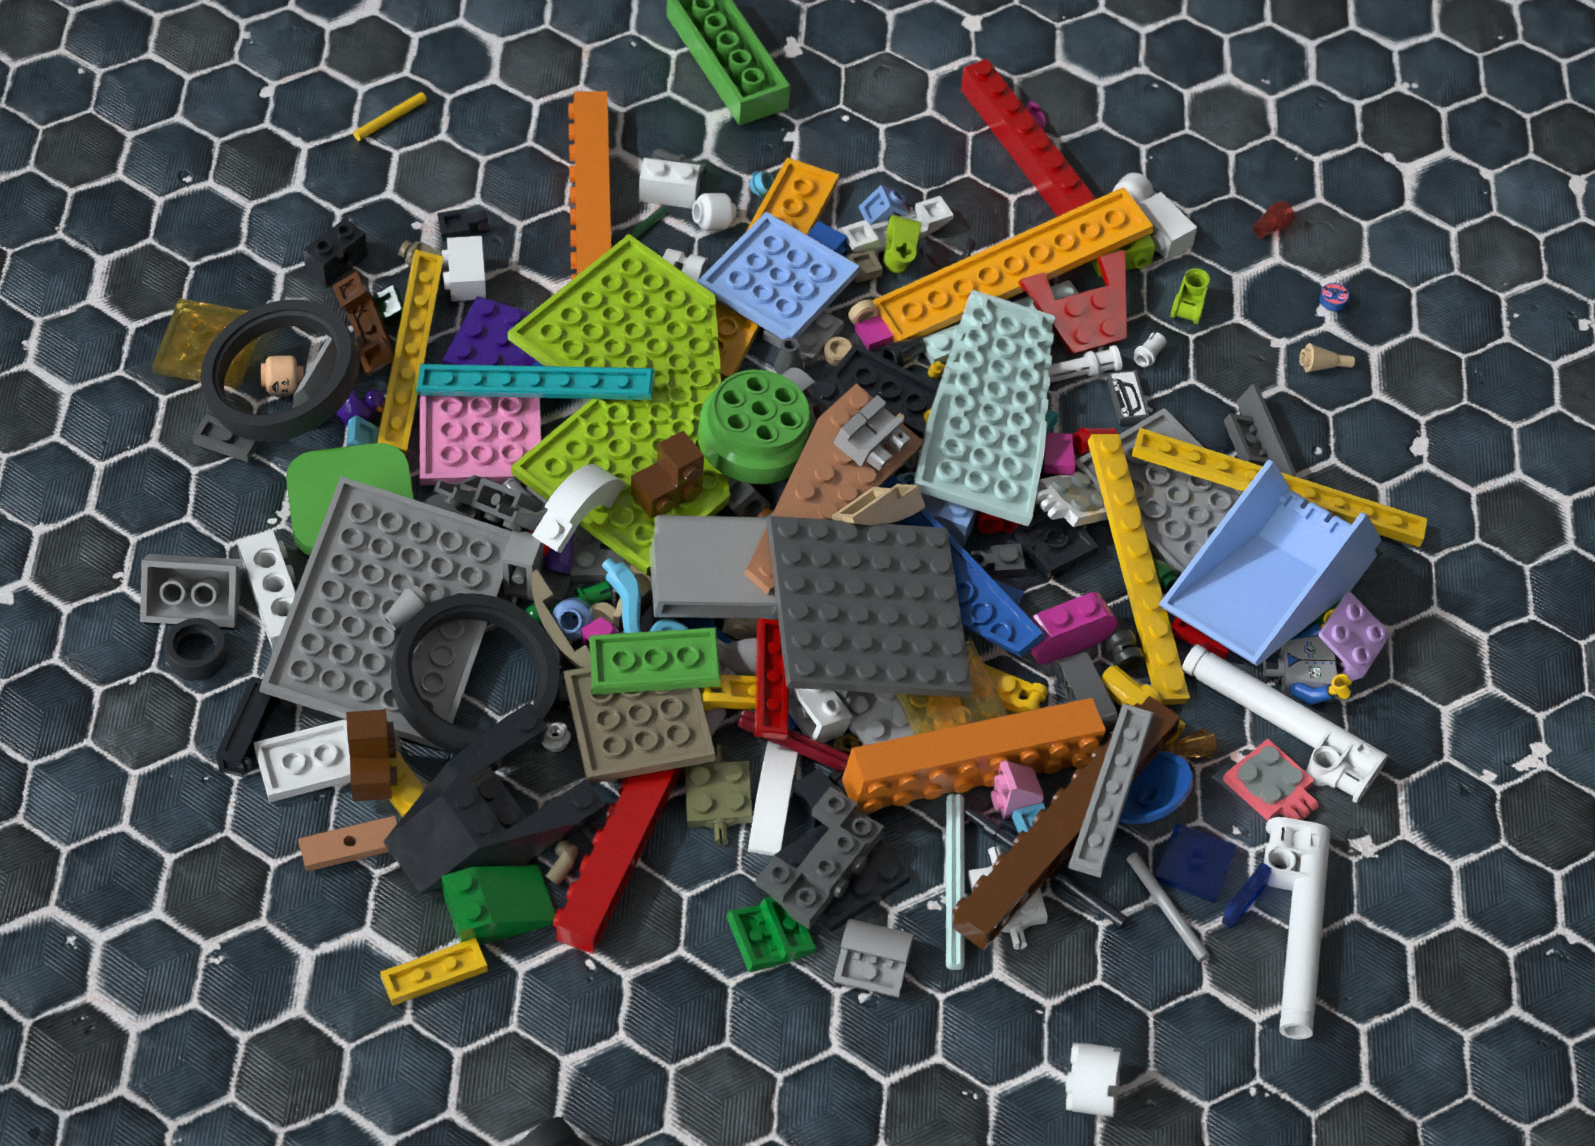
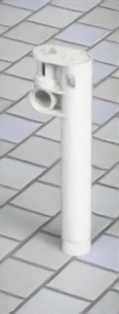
M1196 644L1183 663L1182 670L1185 673L1195 676L1197 680L1315 748L1306 773L1314 779V785H1328L1333 789L1338 787L1353 796L1352 802L1358 804L1382 770L1388 758L1387 754L1214 653H1209L1202 646Z
M1276 817L1268 820L1266 823V831L1270 834V841L1265 848L1261 876L1263 881L1271 887L1292 891L1279 1032L1288 1038L1300 1040L1307 1039L1313 1035L1330 830L1319 823ZM1273 865L1281 866L1283 869H1278Z

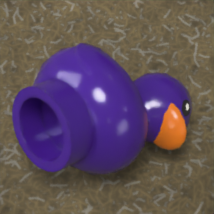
M353 389L347 401L335 415L347 427L349 419L356 415L370 422L373 410L383 413L385 396L379 390H371L366 394L364 403L356 396V390Z

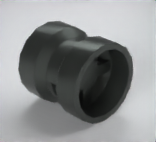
M1119 631L1106 640L1105 646L1109 654L1114 656V665H1117L1125 673L1135 671L1145 663V656L1142 650L1136 647L1137 640L1132 631Z

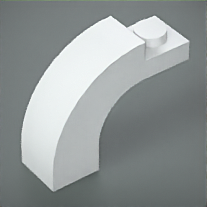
M588 464L579 468L550 497L544 506L548 510L532 536L561 553L582 519L599 505L610 509L626 482L596 464Z

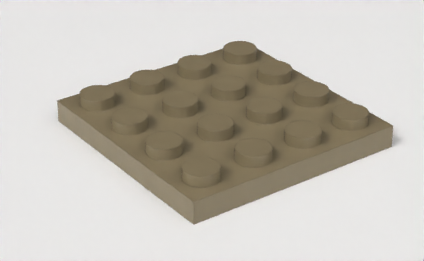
M591 667L564 671L566 689L585 775L590 784L715 761V751L699 688L593 695Z

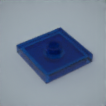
M1176 823L1155 878L1160 883L1216 903L1237 845Z

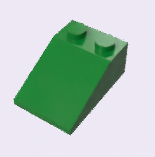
M538 865L471 867L442 876L443 896L459 943L476 938L478 945L481 946L553 925L555 912Z

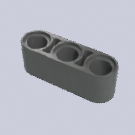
M1082 652L1055 660V674L1068 702L1093 698L1106 729L1105 732L1112 731L1116 726L1118 714L1088 653Z

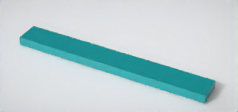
M420 364L416 391L419 396L653 400L656 372L654 368Z

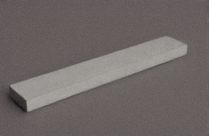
M1123 703L1070 860V869L1101 878L1154 712Z

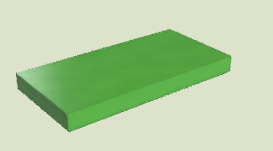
M716 627L589 635L593 695L721 686Z

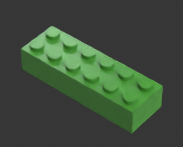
M667 0V18L739 126L789 109V83L732 0Z

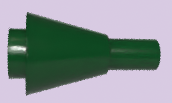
M1152 555L1162 594L1168 593L1182 573Z

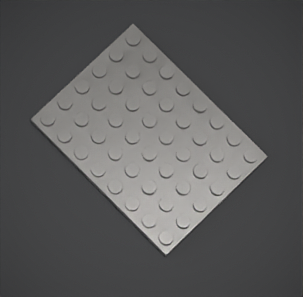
M341 476L263 677L259 692L346 720V712L386 709L387 722H394V735L444 750L426 740L413 729L398 708L391 686V663L397 640L409 622L393 630L384 621L383 615L389 611L406 588L410 589L414 585L425 593L430 603L451 595L467 593L497 597L503 580L502 557L512 531ZM463 619L442 624L425 635L413 653L412 673L420 696L433 712L452 724L488 624L486 621Z

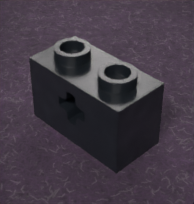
M344 218L303 249L306 273L324 287H328L368 256L366 233Z

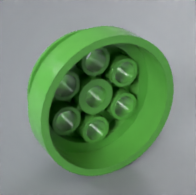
M745 370L726 378L707 397L701 409L697 436L703 455L718 471L741 482L768 484L779 482L791 476L815 423L805 395L794 382L778 373L767 370Z

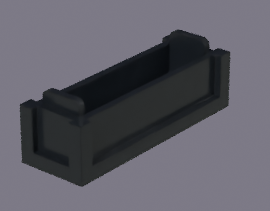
M251 676L219 746L216 758L220 772L244 778L246 770H251L252 768L251 758L255 751L253 742L260 740L274 706L281 704V698L259 692L263 680L261 678Z

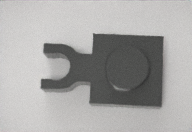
M1021 544L991 545L990 553L983 551L970 552V556L975 561L981 562L979 565L984 571L993 570L994 577L1024 576L1025 574Z

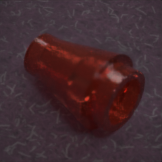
M1274 202L1262 217L1252 225V229L1262 239L1266 235L1291 226L1292 221L1295 219V213L1287 202Z

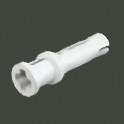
M1113 345L1109 347V350L1096 353L1088 351L1081 358L1052 364L1049 367L1048 374L1050 383L1086 374L1096 377L1100 372L1113 369L1116 372L1121 371V355L1117 346Z

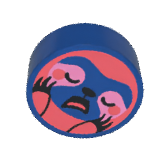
M1338 283L1326 284L1320 293V304L1327 310L1341 311L1347 306L1349 291Z

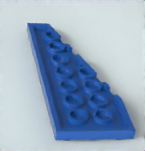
M893 475L880 488H891L896 484L902 483ZM926 508L900 521L888 523L944 528ZM948 533L962 627L1019 657L1024 656L1045 639L1043 632Z

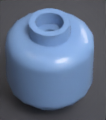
M571 597L565 599L552 612V617L564 636L570 640L581 638V628L594 621V613L591 606L580 598Z

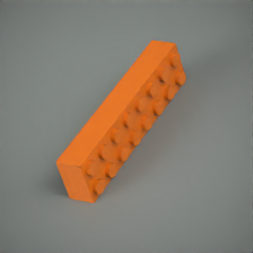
M1093 698L854 747L851 750L842 782L847 796L858 803L857 810L871 813L882 807L894 804L896 806H904L917 799L926 798L927 800H932L945 793H964L973 787L982 785L987 787L995 786V776L998 775L1000 763L1003 761H1010L1033 768L1035 774L1043 772L1052 774L1061 768L1086 766L1090 762L1092 753L1099 746L1106 729Z

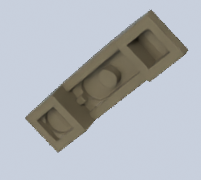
M536 569L532 572V593L538 615L548 637L558 652L574 668L591 667L590 651L586 645L574 651L548 611L549 608L557 603L553 593Z

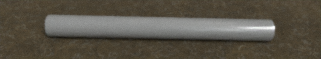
M1137 852L1131 854L1127 858L1130 866L1198 962L1205 961L1210 954Z

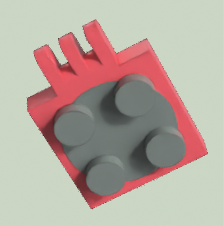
M1269 739L1265 740L1228 770L1223 777V781L1267 821L1276 817L1279 813L1285 818L1302 820L1301 818L1305 819L1310 815V811H1315L1319 807L1317 800L1307 792L1312 787L1314 779Z

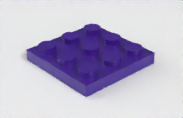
M477 296L446 352L443 364L532 366L537 360L508 340V331L527 317L530 312Z

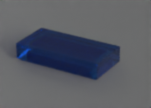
M1262 862L1226 906L1221 921L1224 925L1231 929L1242 918L1267 887L1272 873L1271 867Z

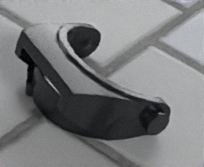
M926 238L919 240V249L924 259L927 276L970 257L972 250H975V240L968 238L966 251L960 257L950 261H938L931 258L926 252Z

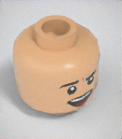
M269 356L265 363H261V387H266L269 394H294L298 384L304 378L303 366H297V360L294 356Z

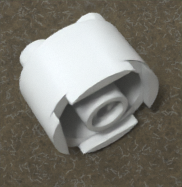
M1073 1043L1071 1052L1072 1071L1071 1073L1068 1072L1066 1093H1068L1066 1110L1114 1117L1120 1082L1118 1068H1121L1122 1062L1121 1048Z

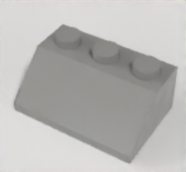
M148 554L142 559L140 622L178 624L187 619L203 618L211 620L220 627L234 628L242 589V560Z

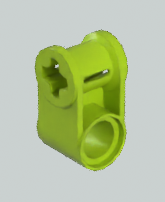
M897 215L891 216L886 231L887 240L883 258L884 265L890 272L898 274L904 272L909 263L915 259L921 232L920 221Z
M1194 268L1186 272L1179 293L1176 294L1170 314L1171 318L1178 316L1193 321L1195 325L1199 324L1210 282V277L1204 270Z

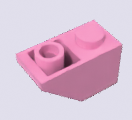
M1010 761L1000 763L998 775L995 776L994 791H991V799L996 810L1000 809L1004 820L1012 818L1013 810L1042 803L1044 794L1033 768Z

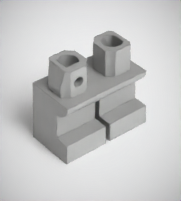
M876 395L840 429L833 444L858 465L863 466L868 462L880 471L893 456L883 446L887 444L896 453H899L906 447L911 438L900 428L903 419L901 417L894 418L884 408L886 402Z

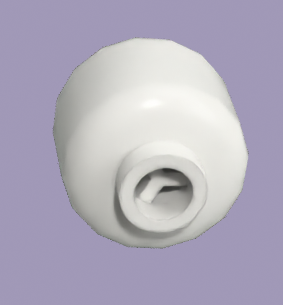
M1129 173L1122 177L1112 191L1114 192L1125 187L1137 204L1153 196L1151 182L1145 176L1138 173Z
M704 193L693 203V220L703 230H725L730 226L732 220L736 218V206L725 193Z

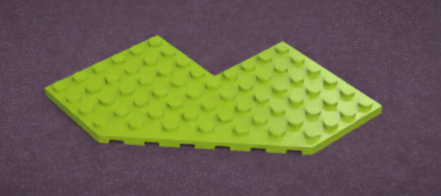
M628 234L509 330L508 340L543 366L654 368L656 374L653 400L590 399L511 466V474L547 501L572 473L588 464H596L626 482L610 509L603 505L593 508L579 525L647 576L651 572L649 552L654 537L656 517L650 519L631 495V475L657 463V444L683 430L701 451L697 436L701 409L707 397L721 383L715 295ZM704 456L702 493L695 499L685 501L675 506L670 512L660 515L715 516L730 501L728 476L714 468Z

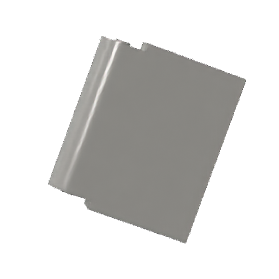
M657 515L654 537L649 552L654 617L778 619L775 588L766 594L744 575L767 527L769 518Z

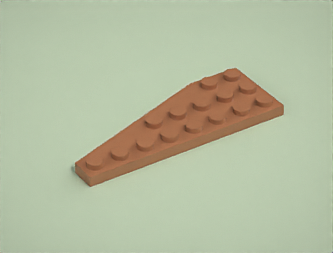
M855 384L818 418L772 516L833 520V514L872 487H881L921 449L924 442L902 423L900 428L911 439L899 453H896L887 444L883 446L893 456L880 471L868 462L863 466L858 465L834 445L833 442L840 429L873 399L858 384ZM767 527L744 573L746 577L766 594L775 588Z

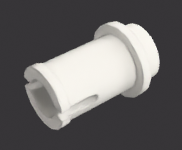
M1153 332L1142 346H1138L1135 349V362L1141 367L1153 365L1157 354L1167 344L1165 337L1158 332L1156 334Z

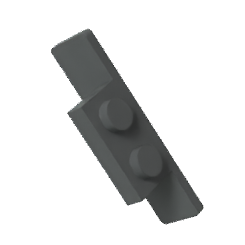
M1252 384L1237 400V405L1242 415L1230 413L1223 420L1238 458L1260 466H1264L1267 460L1270 459L1275 462L1280 472L1296 477L1295 469L1259 386Z

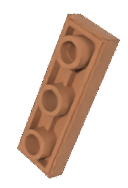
M395 816L298 838L306 872L389 852L383 841L397 825Z

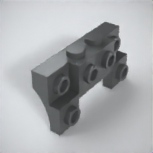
M473 475L467 480L458 483H446L438 480L434 490L445 495L444 502L461 508L462 503L485 511L484 518L501 524L504 519L503 526L517 532L522 531L523 527L535 531L548 510L544 507L546 503L477 475Z
M832 787L827 790L812 809V816L825 824L829 829L800 866L796 869L774 856L756 878L755 885L774 898L793 920L807 929L812 927L835 896L840 898L848 887L849 878L853 873L859 874L867 862V855L883 836V825L858 811L857 802Z

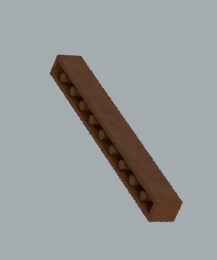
M1151 696L1142 704L1137 703L1134 705V707L1154 712L1132 783L1177 734L1181 717ZM1114 729L1105 746L1099 745L1094 750L1085 768L1080 766L1075 771L1069 786L1066 789L1061 787L1056 792L1051 801V806L1047 810L1041 809L1032 822L1033 826L1027 832L1023 830L1018 834L1013 842V848L1007 854L1003 852L999 855L989 875L983 874L976 881L971 895L968 898L962 897L952 911L954 914L953 929L982 950H985L1074 850Z

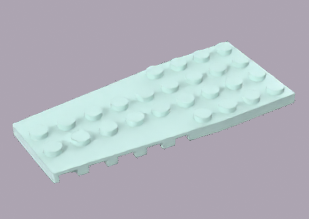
M976 290L971 291L926 423L923 437L924 443L921 447L913 485L919 486L921 493L1029 526L1033 516L1045 451L1047 426L1045 414L1048 410L1047 391L1050 387L1048 374L1052 361V356L1050 355L1054 336L1052 334V325L1055 320L1053 315Z

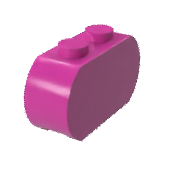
M1090 592L1039 612L1030 618L1045 636V639L1032 648L1030 652L1036 662L1041 665L1055 662V660L1065 658L1102 643L1115 630L1117 619L1102 595L1097 592Z

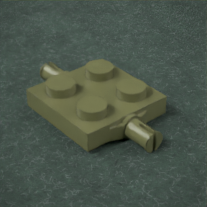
M717 745L715 761L685 767L688 828L714 829L715 845L721 846L720 835H722L723 846L727 845L728 827L736 824L752 823L753 821L749 761L723 762V747Z

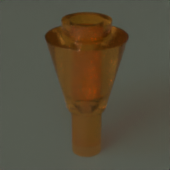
M1205 727L1177 741V743L1166 745L1161 752L1173 753L1178 756L1180 755V757L1213 758V751H1217L1218 748L1214 732L1208 733Z

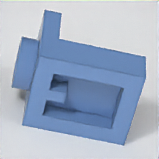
M880 185L859 206L864 220L869 225L886 221L894 212L902 216L909 213L904 203L905 197L897 189L892 190L883 185Z

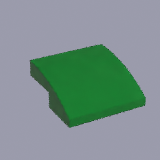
M772 897L763 898L761 904L757 906L730 909L726 916L748 972L782 965L805 957L816 950L808 929L793 920L787 911Z

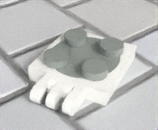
M1078 471L1074 472V475L1063 474L1039 480L1035 503L1040 504V508L1044 512L1048 511L1047 515L1052 520L1064 517L1073 527L1108 519L1101 492L1090 483V478L1084 473Z

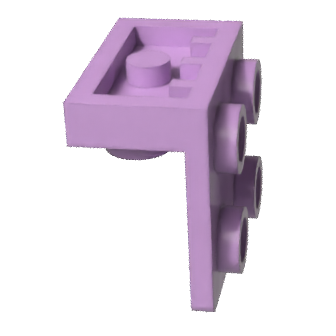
M1351 592L1343 596L1319 633V637L1340 658L1337 662V675L1346 674L1350 681L1364 677L1391 635Z

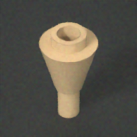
M1310 343L1300 353V365L1304 367L1305 372L1335 368L1336 366L1353 368L1355 364L1354 356L1337 355L1334 352Z

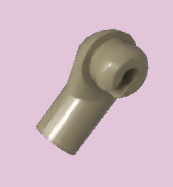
M562 840L557 844L555 853L559 856V859L545 876L557 886L561 884L571 871L578 855L576 845L570 844L567 840Z

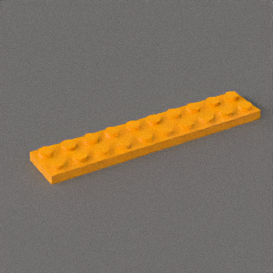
M787 157L747 231L768 212L806 235L820 218L839 182V174ZM716 300L721 381H724L729 376L737 373L760 330V326Z
M1125 187L872 301L879 310L878 316H881L893 334L894 341L911 339L917 336L922 338L960 321L972 290L1006 300L1024 292L1018 283L1020 279L1045 272L1047 280H1050L1153 233V225Z

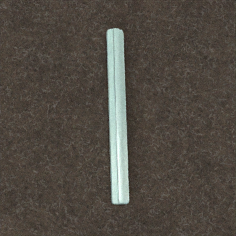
M950 794L947 796L946 967L950 970H961L965 963L964 936L953 929L954 914L952 911L957 902L964 897V797L961 794Z

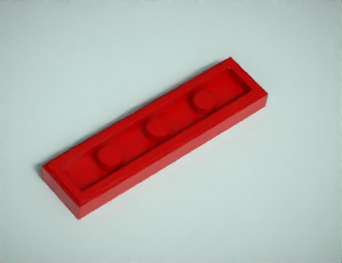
M758 618L756 623L754 736L786 740L788 736L789 688L786 686L779 620Z

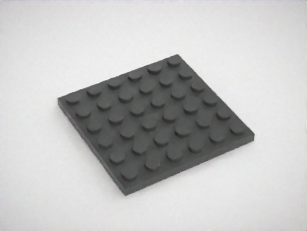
M781 516L769 517L767 530L787 688L969 697L972 693V685L947 528L881 523L878 525L845 523L838 520Z

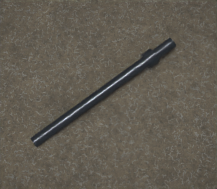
M972 805L966 809L964 816L982 828L983 834L991 840L997 839L1010 849L1013 848L1012 845L1016 837L1004 829V824L994 817L990 819ZM1057 868L1050 876L1051 879L1119 928L1126 923L1127 916L1060 868Z

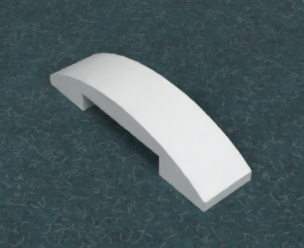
M937 196L916 203L913 212L907 213L905 216L901 215L900 217L921 222L919 239L950 222L954 214L942 197ZM866 220L842 227L840 232L847 236V243L854 252L870 248L874 252L885 251L886 231L889 220L869 225Z
M770 740L767 743L758 786L748 852L774 856L775 853L782 849L789 800L799 753Z

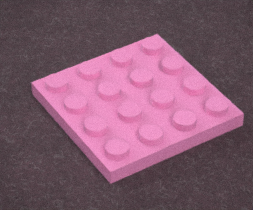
M420 396V486L437 485L438 480L446 483H458L467 480L473 475L503 484L507 479L515 477L511 474V466L541 441L540 398Z

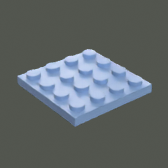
M766 212L697 283L712 292L717 301L783 340L785 338L797 339L859 274L860 266Z

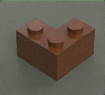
M684 430L657 444V463L631 475V495L650 519L670 512L675 506L685 501L695 499L703 491L704 455Z
M386 709L346 712L353 802L392 799V786H398L397 766L391 767L390 759L396 758L394 722H387Z

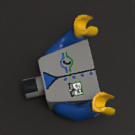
M1335 609L1325 613L1323 618L1324 624L1319 622L1285 643L1281 647L1279 658H1267L1263 661V676L1280 677L1282 692L1308 705H1315L1324 701L1333 702L1336 694L1341 699H1346L1351 694L1348 686L1352 682L1346 674L1337 675L1335 654L1319 637L1320 631Z

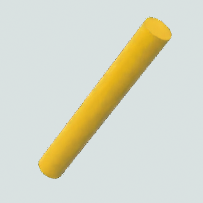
M422 92L418 93L353 131L354 137L358 141L366 138L427 102L426 96Z

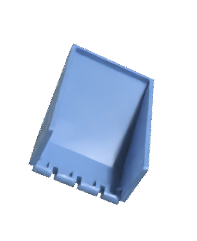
M1270 459L1267 460L1159 603L1163 609L1256 666L1342 599L1345 594L1349 593L1376 558L1375 549L1382 541L1367 514L1361 512L1353 524H1350L1338 516L1332 518L1331 512L1313 502L1308 504V499L1292 490H1288L1290 488L1275 462Z

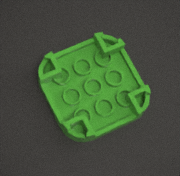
M371 443L314 450L303 453L295 458L287 469L286 481L292 530L297 550H301L309 556L311 555L341 476L413 499L409 465L405 454L397 447L386 443Z

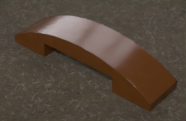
M356 271L333 285L340 307L347 312L360 346V350H358L359 357L366 374L369 376L392 362L394 355L382 315L363 278Z

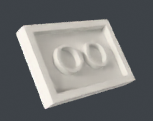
M346 719L253 742L269 802L351 781Z

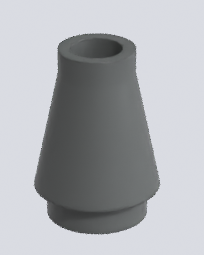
M785 338L781 342V348L774 362V369L780 375L792 367L803 370L799 343L794 338Z

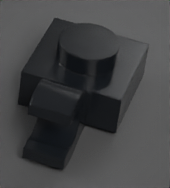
M463 208L437 213L442 242L447 241V238L471 237L470 230L479 234L490 231L487 211L482 210L466 214V209Z

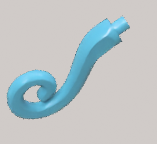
M608 558L604 561L602 567L608 572L605 579L621 597L624 633L641 632V591L637 578L624 562L616 564L612 558ZM664 619L656 622L650 629V632L688 629V627L675 619Z

